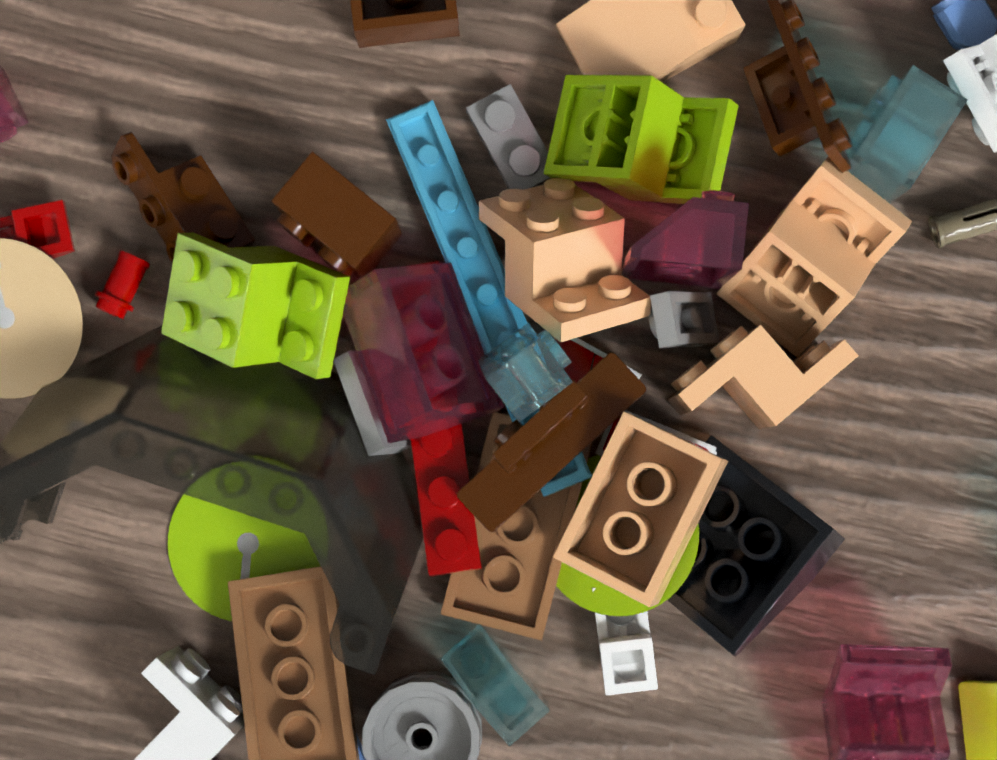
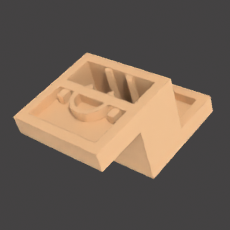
M828 156L771 223L752 251L722 285L717 295L756 326L762 325L775 341L798 357L855 298L875 264L904 235L912 220L849 171L841 173Z
M552 178L546 180L544 185L524 190L507 189L500 192L499 196L479 200V220L505 239V297L558 341L564 342L648 317L651 314L650 295L633 284L628 278L622 276L625 218L607 207L601 200L594 198L575 185L572 180Z
M762 325L749 332L740 326L710 350L716 359L706 366L700 360L671 383L677 392L668 398L667 401L679 415H683L693 411L722 386L758 429L773 427L782 422L859 355L845 339L832 345H828L823 340L818 345L809 347L792 361Z

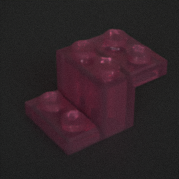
M840 644L822 701L829 755L828 760H948L950 748L940 695L952 668L949 648Z

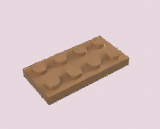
M497 412L492 413L477 474L494 459L492 454L499 448L494 440L512 423L509 415ZM592 443L582 451L586 463L588 462ZM582 482L547 497H543L541 490L538 491L495 532H489L475 517L482 569L451 573L441 615L542 641L562 564L561 561L553 558L575 513Z
M326 565L228 581L248 760H360L334 567Z

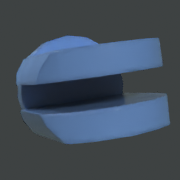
M940 0L931 7L934 13L932 16L949 44L956 50L979 45L993 37L997 30V17L986 0Z

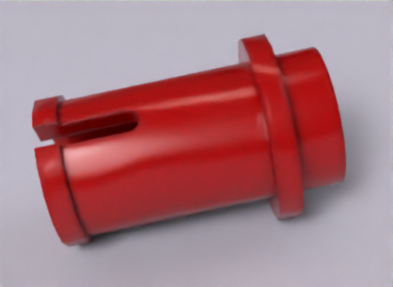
M119 251V257L102 292L96 291L95 296L98 297L95 307L124 320L127 311L133 312L134 307L130 304L150 264L130 253Z

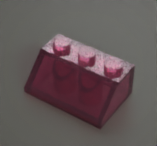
M703 191L701 198L692 197L631 246L622 262V276L631 280L720 289L742 270L749 203L735 202V195L725 191Z
M451 262L374 269L348 287L343 315L388 443L428 436L498 411L504 407Z

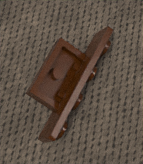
M767 0L784 46L743 67L771 147L780 157L819 137L826 154L840 172L843 173L852 168L845 150L853 147V144L841 119L833 120L829 108L836 105V100L824 77L822 76L817 79L813 68L821 63L807 36L801 38L798 31L799 28L805 26L802 14L794 0Z
M132 132L120 137L111 154L113 170L119 181L124 185H128L138 200L139 209L145 222L150 227L155 228L164 241L171 263H173L178 233L194 232L229 248L251 247L255 241L254 237L201 155L158 173Z
M609 353L577 383L572 380L564 389L558 382L555 383L534 403L539 411L523 425L516 419L495 438L494 442L499 448L492 454L494 459L457 493V497L489 532H495L617 420L624 411L642 397L646 392V386L615 353Z

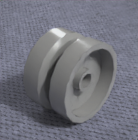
M415 671L395 679L378 696L364 724L362 752L365 760H477L482 743V715L475 697L459 680L438 671ZM424 728L432 736H427L424 741H420L415 737L417 729Z

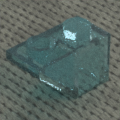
M480 624L440 658L472 704L509 747L550 711L548 701Z

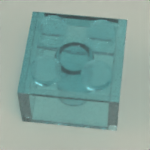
M914 65L901 78L892 74L884 86L878 88L863 110L862 114L869 117V120L863 118L856 129H852L849 133L853 147L845 151L852 168L847 171L888 203L893 202L912 187L968 99Z

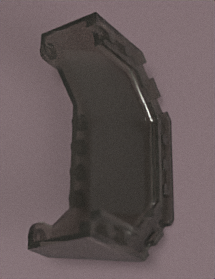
M161 325L66 373L61 379L45 384L40 388L0 444V544L5 543L9 539L13 541L20 540L23 531L21 527L27 521L36 520L45 524L53 523L67 480L96 465L304 533L340 603L330 633V646L333 654L340 662L347 666L376 675L386 658L424 542L416 479L403 452L368 456L338 373L331 371L329 378L314 379L280 362L233 368L161 334Z

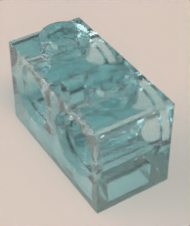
M529 323L478 360L486 380L518 422H521L573 382L564 371V368L572 363V361L549 332L544 329L537 334Z

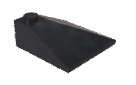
M711 435L705 443L716 447V455L727 460L728 463L698 522L699 545L695 563L685 582L668 601L736 657L816 577L845 538Z

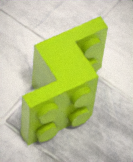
M565 75L543 174L550 178L597 182L631 201L717 206L739 105L729 98L683 97L655 77L648 75Z
M194 232L178 233L161 334L233 368L280 362L314 379L329 378L331 376L350 276L277 246L229 248Z

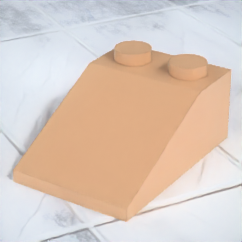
M590 0L556 23V28L583 75H648L664 82L736 43L746 24L732 0Z

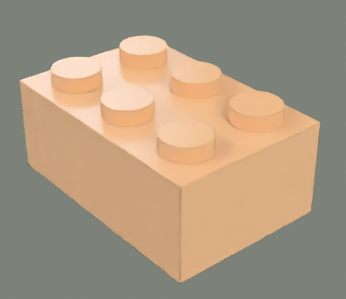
M624 411L553 558L648 607L659 604L728 461Z

